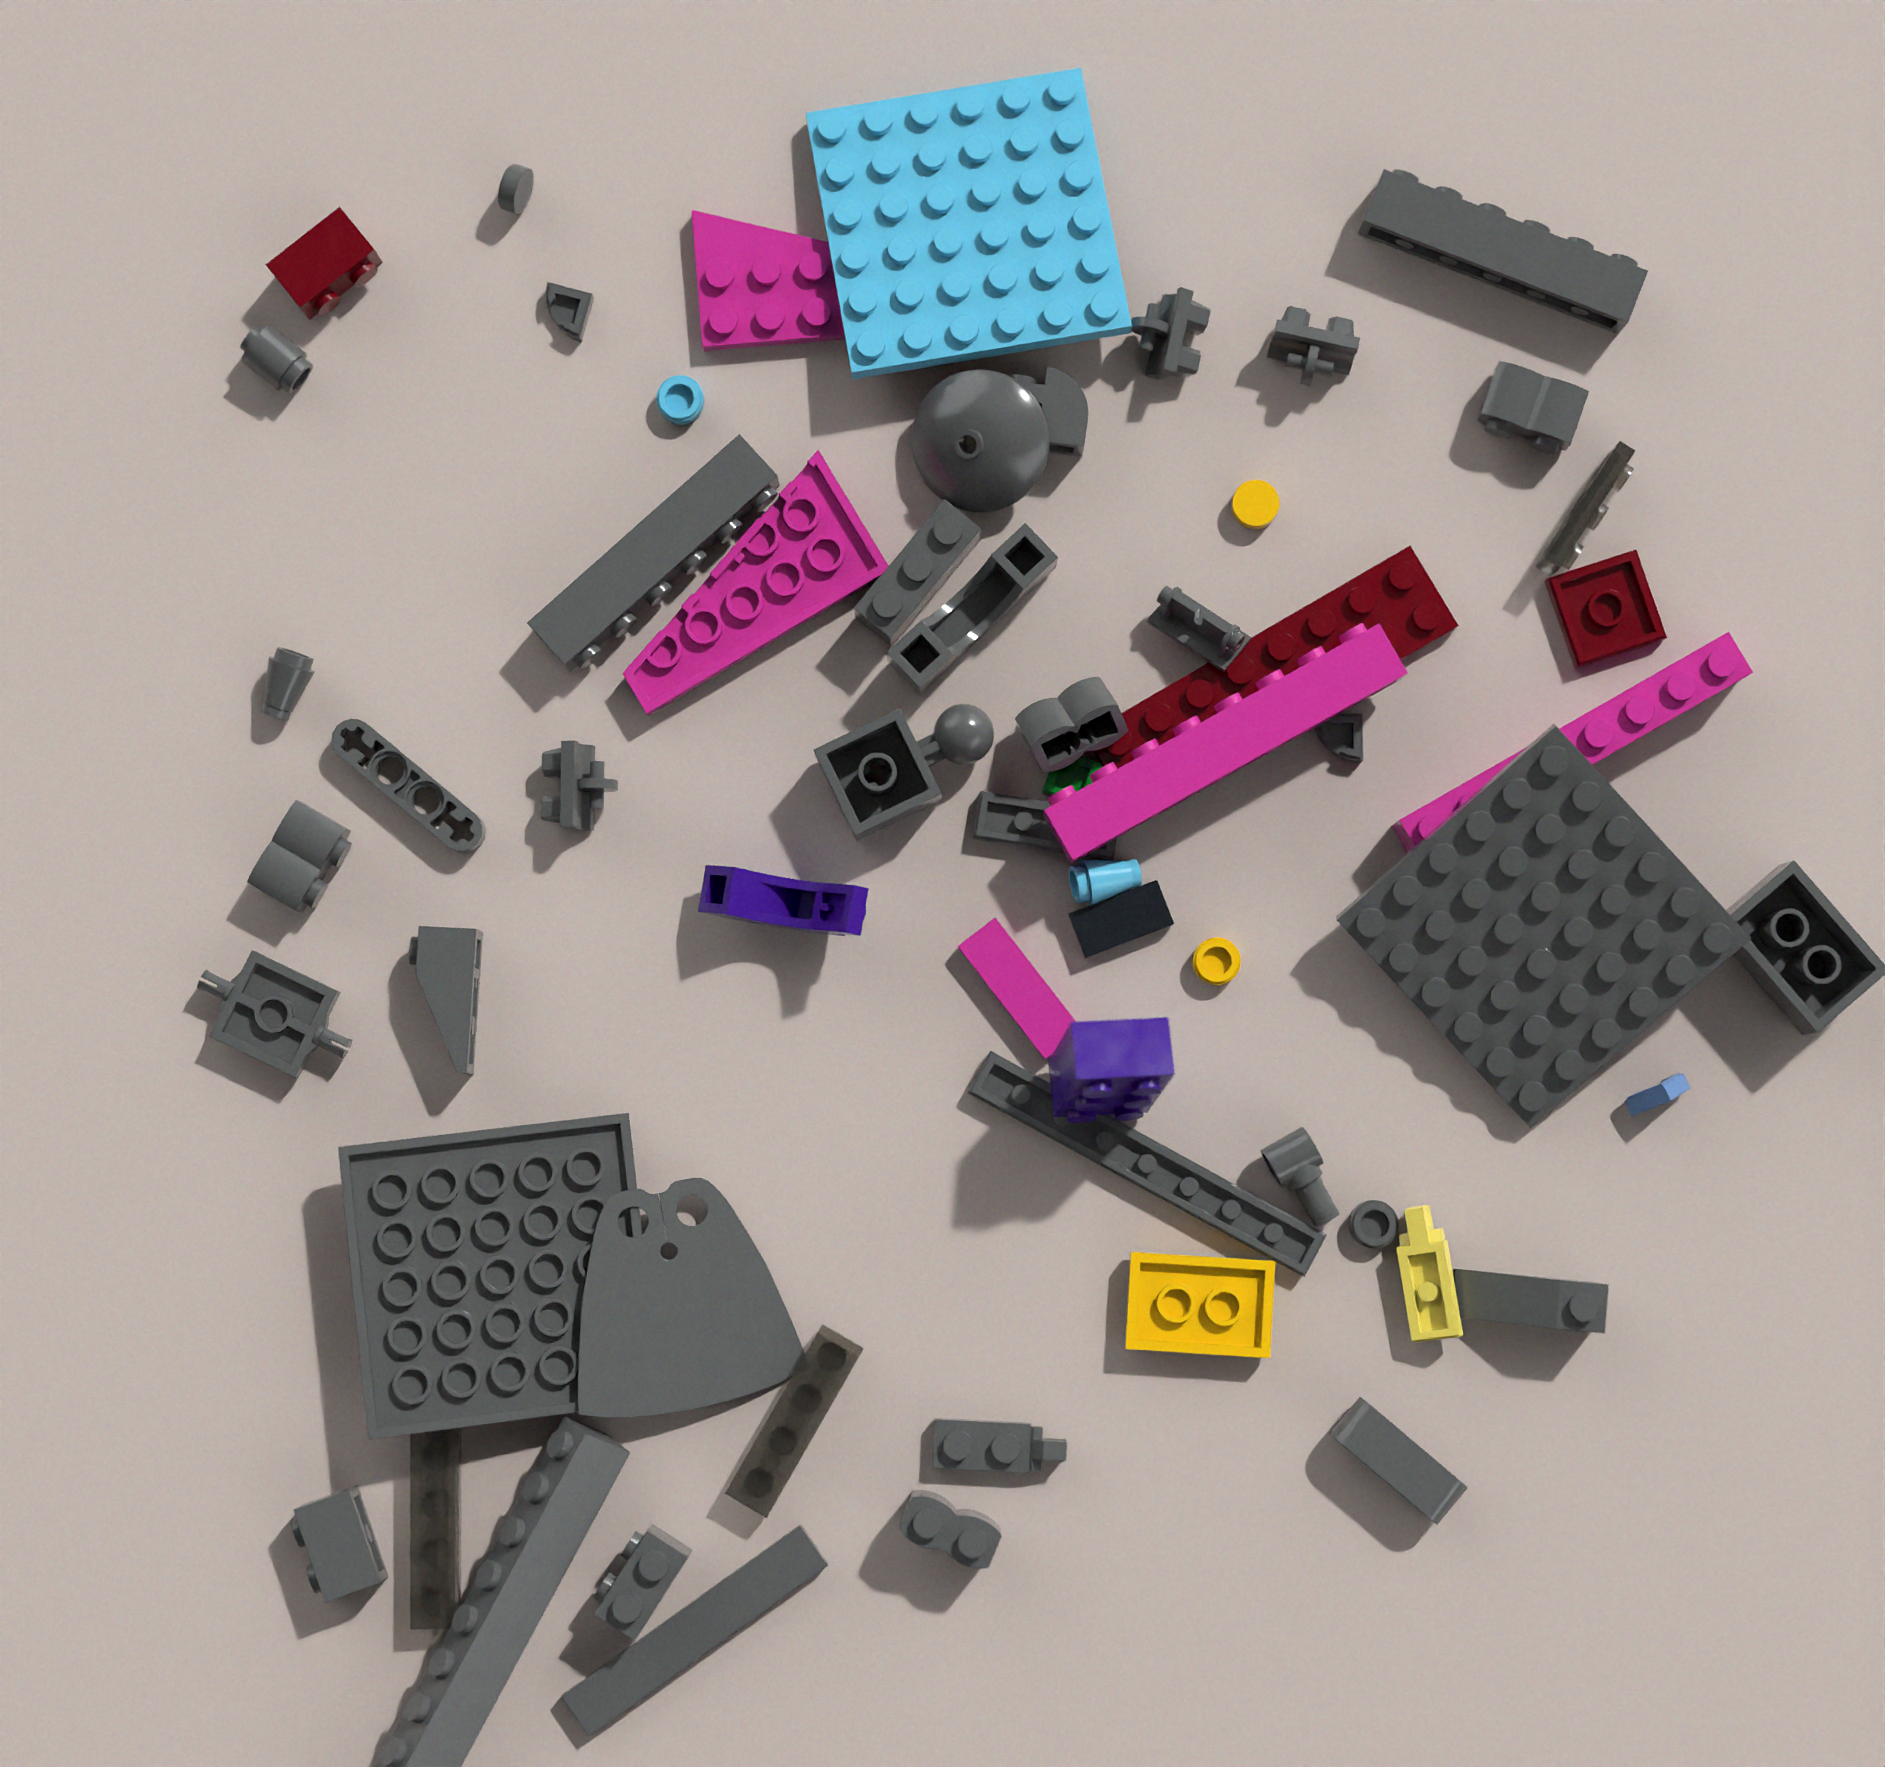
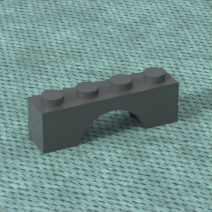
M1024 523L990 555L981 569L959 592L932 615L917 623L886 652L887 662L921 695L1056 568L1058 556Z

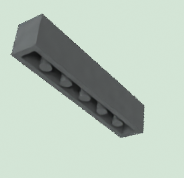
M1395 169L1392 172L1383 170L1358 231L1359 235L1616 334H1619L1629 322L1648 270L1638 267V263L1634 259L1622 254H1612L1609 256L1593 250L1594 246L1590 242L1578 237H1568L1565 239L1550 233V229L1546 225L1537 221L1525 220L1521 222L1506 216V212L1496 205L1481 203L1479 206L1463 200V196L1454 189L1444 186H1438L1435 189L1419 183V179L1410 172Z
M739 434L530 619L527 624L570 672L577 665L580 669L586 668L601 654L602 650L599 646L612 634L616 638L625 634L636 623L637 618L634 615L647 603L655 606L671 592L673 587L670 583L683 571L686 575H689L697 570L708 557L705 551L719 540L724 544L733 538L743 526L740 520L754 509L757 513L761 512L774 501L778 495L775 489L780 486L778 475Z

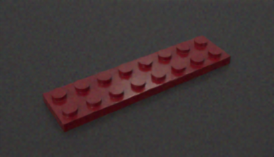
M1408 546L1251 637L1250 642L1224 672L1208 662L1122 712L1121 714L1128 728L1126 734L1110 746L1095 750L1094 753L1100 763L1103 764V767L1114 762L1116 767L1120 768L1134 760L1131 752L1153 739H1156L1159 746L1176 737L1172 729L1196 715L1200 722L1205 721L1217 714L1214 706L1222 700L1238 692L1242 699L1259 691L1255 683L1279 669L1284 676L1300 668L1297 659L1322 646L1325 653L1341 645L1338 637L1361 623L1364 624L1367 630L1380 623L1400 660L1407 658L1455 630L1459 625L1412 547Z

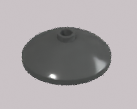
M983 369L968 370L954 374L938 383L926 395L918 408L912 429V451L917 469L933 493L940 499L947 500L956 508L983 513L1011 506L1024 498L1034 488L1046 467L1050 438L1043 410L1025 386L1006 374ZM968 435L972 436L977 444L976 450L973 453L969 452L964 446V440Z

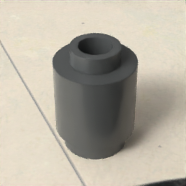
M268 325L263 329L259 327L253 328L241 343L240 349L244 351L241 361L277 390L283 388L289 394H292L304 383L313 369V364L306 359L307 353L272 325Z

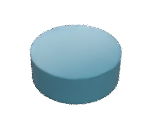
M676 375L666 379L660 385L656 397L662 416L670 423L676 425L692 423L701 415L704 409L705 401L702 389L694 379L688 376Z

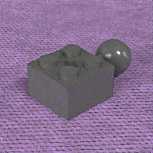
M957 704L946 709L938 717L933 734L916 741L901 709L898 708L814 749V754L856 841H859L941 801L942 793L929 767L944 759L960 765L972 764L981 760L992 747L994 728L988 715L980 708L970 704ZM878 765L881 771L889 769L891 773L886 776L887 783L878 786L876 782L868 783L866 779L871 776L870 767Z

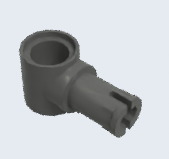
M1303 1127L1260 1150L1278 1184L1281 1187L1286 1185L1289 1192L1295 1191L1315 1227L1331 1221L1340 1214L1320 1177L1323 1172L1319 1166L1324 1164L1323 1159Z

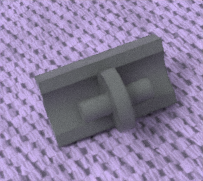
M1180 287L1177 289L1176 294L1162 295L1160 305L1149 303L1145 317H1133L1131 319V331L1141 336L1139 350L1150 353L1145 373L1146 377L1159 380L1169 375L1189 377L1198 372L1201 358L1200 351L1182 345L1185 332L1194 335L1204 333L1208 326L1211 310L1192 300L1194 291Z
M1293 306L1287 307L1282 320L1277 319L1267 357L1286 361L1285 367L1303 370L1300 384L1308 386L1312 382L1314 373L1330 377L1332 372L1349 375L1360 342V338L1354 336V322L1351 319L1335 316L1329 318L1326 330L1309 326L1311 314L1306 309Z
M575 740L561 741V748L542 753V772L544 777L552 779L561 778L560 795H547L541 800L542 820L558 823L560 827L574 830L594 831V809H604V792L618 791L617 780L604 778L605 762L595 761V746L579 744Z

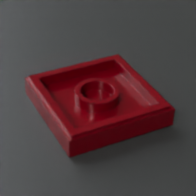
M1636 549L1549 577L1544 581L1574 669L1633 651L1667 638Z

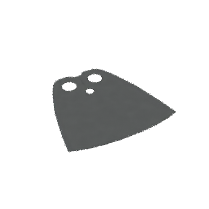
M689 1178L673 1182L666 1191L659 1193V1196L658 1193L650 1194L638 1188L618 1192L607 1200L596 1225L582 1300L578 1367L579 1415L609 1418L640 1417L697 1409L758 1392L778 1384L809 1367L799 1337L764 1259L732 1206L713 1184L703 1178ZM688 1195H696L702 1198L707 1206L705 1219L696 1226L683 1224L677 1215L679 1202ZM628 1207H638L648 1217L646 1231L636 1238L625 1236L618 1227V1217ZM667 1242L673 1243L678 1249L676 1257L671 1260H666L660 1253L661 1247Z

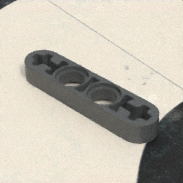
M348 719L336 726L332 733L331 742L338 756L447 847L458 853H470L482 845L486 829L480 817L376 730L359 719ZM363 730L365 733L362 735L361 740L375 752L380 743L384 746V749L372 756L367 769L363 768L362 764L368 761L369 758L355 748L351 749L348 753L345 751L349 743L344 737L349 731L358 734ZM389 758L400 760L404 768L402 778L394 784L383 783L378 775L380 764ZM425 788L436 790L440 797L437 810L430 814L419 813L414 805L416 794ZM451 803L456 806V809L449 813L452 817L463 824L469 820L473 822L470 831L474 834V837L469 842L465 839H460L455 843L453 838L456 836V832L444 821H442L439 829L434 827V823L446 815Z

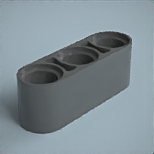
M1361 1397L1358 1398L1329 1433L1436 1525L1439 1524L1468 1488Z

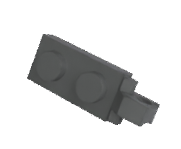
M935 1418L932 1468L1018 1473L1041 1471V1460L1066 1461L1067 1441L1066 1439L1042 1438L1043 1427L1031 1426V1423Z

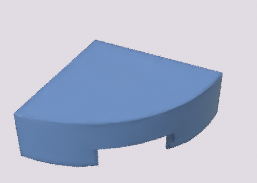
M1677 1073L1661 1080V1083L1635 1092L1626 1097L1627 1100L1624 1102L1630 1115L1634 1116L1672 1101L1691 1087L1684 1073Z

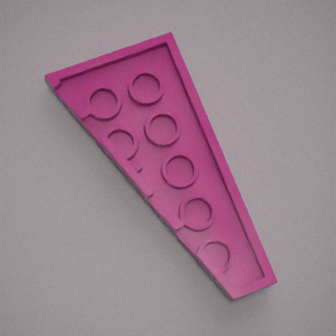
M691 210L702 347L704 351L845 340L828 242Z
M819 450L807 461L808 464L792 482L790 481L779 493V497L760 518H757L709 573L710 576L694 594L692 593L681 605V609L664 629L654 636L622 673L648 716L876 582L889 565Z

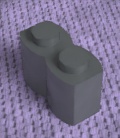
M1499 361L1494 369L1477 421L1486 425L1484 430L1493 436L1511 439L1513 434L1531 440L1529 446L1533 449L1547 454H1556L1557 450L1566 451L1571 445L1589 391L1563 380L1543 376L1525 367Z
M1100 677L1080 680L1066 688L1058 698H1047L1037 701L1023 709L1015 718L1022 737L1042 772L1062 769L1079 759L1085 751H1095L1110 746L1122 738L1128 731L1118 704Z
M295 800L278 826L272 841L254 866L247 883L295 911L303 912L307 906L314 908L327 889L328 884L323 882L326 872L331 865L339 867L351 849L352 843L347 840L351 830L305 803Z
M927 1490L912 1491L899 1521L900 1532L911 1542L930 1549L944 1548L946 1553L955 1561L971 1568H989L1002 1537L1000 1527L987 1515L970 1509L956 1510L953 1504L946 1498Z

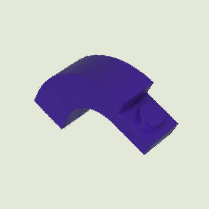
M706 865L698 912L805 932L836 936H861L869 888L850 884L797 880L738 867Z

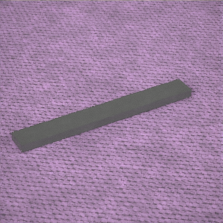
M992 1051L989 1052L968 1091L972 1096L1303 1277L1308 1272L1327 1234L1109 1115H1096L1095 1120L1086 1123H1070L1067 1117H1053L1050 1083Z

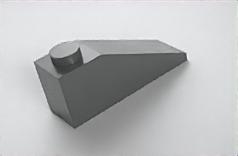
M419 926L418 937L412 936L410 940L409 963L410 965H416L415 974L457 1073L474 1074L483 932L478 929Z
M1454 1268L1453 1277L1460 1318L1605 1333L1608 1284Z

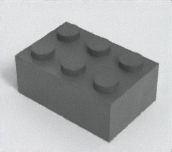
M1794 860L1778 865L1726 910L1752 938L1735 952L1733 956L1802 1035L1821 1031L1885 975V964Z

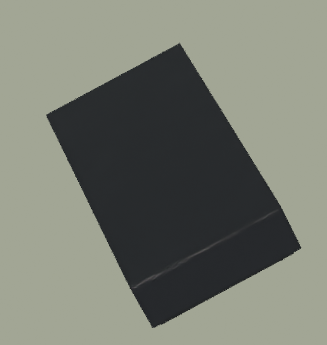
M1157 880L1068 913L1085 959L1174 925Z

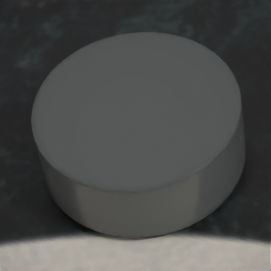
M512 164L506 169L498 190V203L501 209L515 214H520L524 211L533 189L534 174L532 169L518 164Z
M1378 1200L1364 1201L1358 1204L1350 1214V1233L1355 1241L1365 1247H1384L1393 1241L1398 1232V1217L1393 1208L1385 1202Z

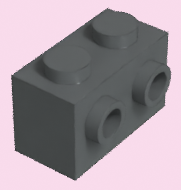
M654 1524L650 1526L645 1535L635 1531L620 1555L627 1560V1563L619 1576L616 1577L609 1572L594 1595V1598L601 1602L594 1615L635 1641L688 1559L692 1549Z

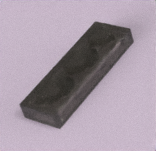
M1619 441L1609 451L1535 566L1550 577L1561 566L1567 570L1571 568L1584 548L1583 545L1577 542L1587 527L1594 531L1608 511L1609 507L1602 502L1611 488L1619 492L1632 474L1634 468L1628 465V462L1636 450Z

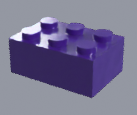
M1169 1018L1071 1022L1048 1061L1053 1117H1067L1070 1123H1086L1095 1120L1096 1115L1115 1114L1116 1120L1129 1121L1142 1118L1144 1116L1143 1113H1148L1175 1075Z

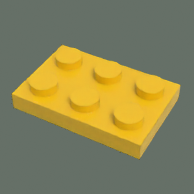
M1130 1251L1124 1348L1270 1358L1275 1261Z

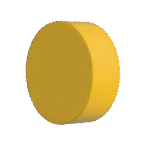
M1249 480L1241 484L1235 491L1231 502L1232 514L1236 521L1246 528H1263L1274 520L1279 510V496L1275 488L1263 480Z
M1213 937L1203 941L1195 949L1192 957V967L1196 976L1204 983L1214 986L1223 985L1231 981L1237 975L1241 965L1240 953L1236 946L1229 940L1221 937Z

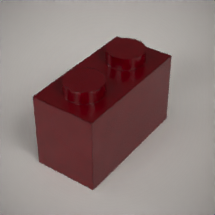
M338 207L269 261L266 266L310 320L317 314L318 316H323L332 311L339 304L340 296L352 286L360 287L369 282L376 275L377 267L383 262L375 249L341 207Z

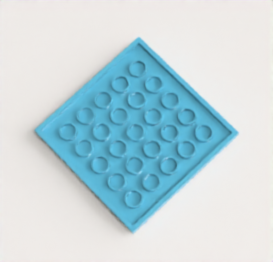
M1081 68L806 113L852 380L1131 333L1130 313Z

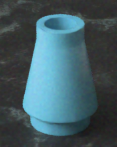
M1081 859L1079 865L1069 867V884L1074 901L1076 903L1086 902L1088 906H1091L1126 890L1141 886L1142 875L1136 859Z

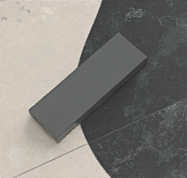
M980 791L973 839L1064 854L1042 815L1044 810L1050 807L1049 802ZM1117 838L1084 857L1114 860Z

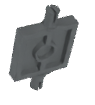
M251 951L242 971L231 982L208 970L203 972L201 978L216 984L217 987L205 981H198V989H202L222 999L220 1015L209 1037L294 1078H299L310 1054L318 1046L339 1055L341 1058L346 1056L348 1050L333 1044L332 1041L347 1048L351 1047L352 1039L327 1029L329 1015L341 992L259 952Z

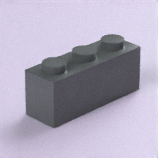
M944 499L854 607L855 618L892 647L981 540V528Z

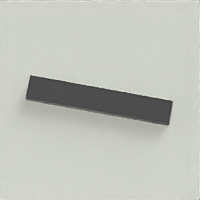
M801 1524L567 1690L563 1693L562 1698L588 1736H591L827 1567L828 1562Z

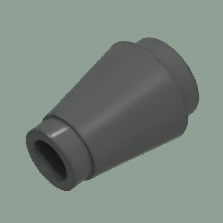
M277 647L274 657L269 656L261 712L275 718L289 720L291 712H293L314 674V671L311 670L313 658L293 650Z

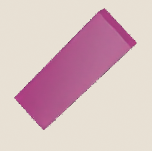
M995 917L958 945V949L1045 1060L1054 1053L1069 1024L1076 1021Z

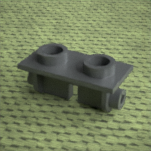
M1165 586L1157 597V602L1160 605L1147 619L1149 624L1223 672L1251 640V637L1241 631L1239 626L1230 624L1182 593V589L1179 587L1172 589Z

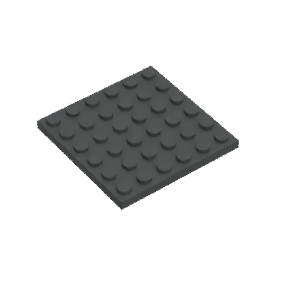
M1555 724L1551 725L1336 916L1339 924L1530 1128L1752 939Z
M629 1113L338 1147L368 1440L579 1412L578 1367L581 1310L596 1225L605 1203L613 1194L637 1189ZM628 1207L618 1217L619 1230L627 1237L636 1238L642 1235L640 1208Z

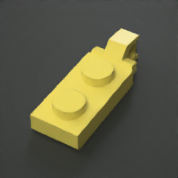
M1429 1205L1409 1207L1404 1210L1408 1233L1399 1234L1400 1246L1396 1247L1411 1339L1415 1343L1461 1337L1463 1330L1447 1239L1445 1240L1443 1228L1434 1229Z

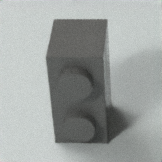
M358 1485L313 1500L294 1509L296 1518L291 1520L292 1531L297 1544L300 1547L306 1546L311 1565L307 1566L309 1582L316 1594L321 1592L325 1603L379 1584L388 1577Z

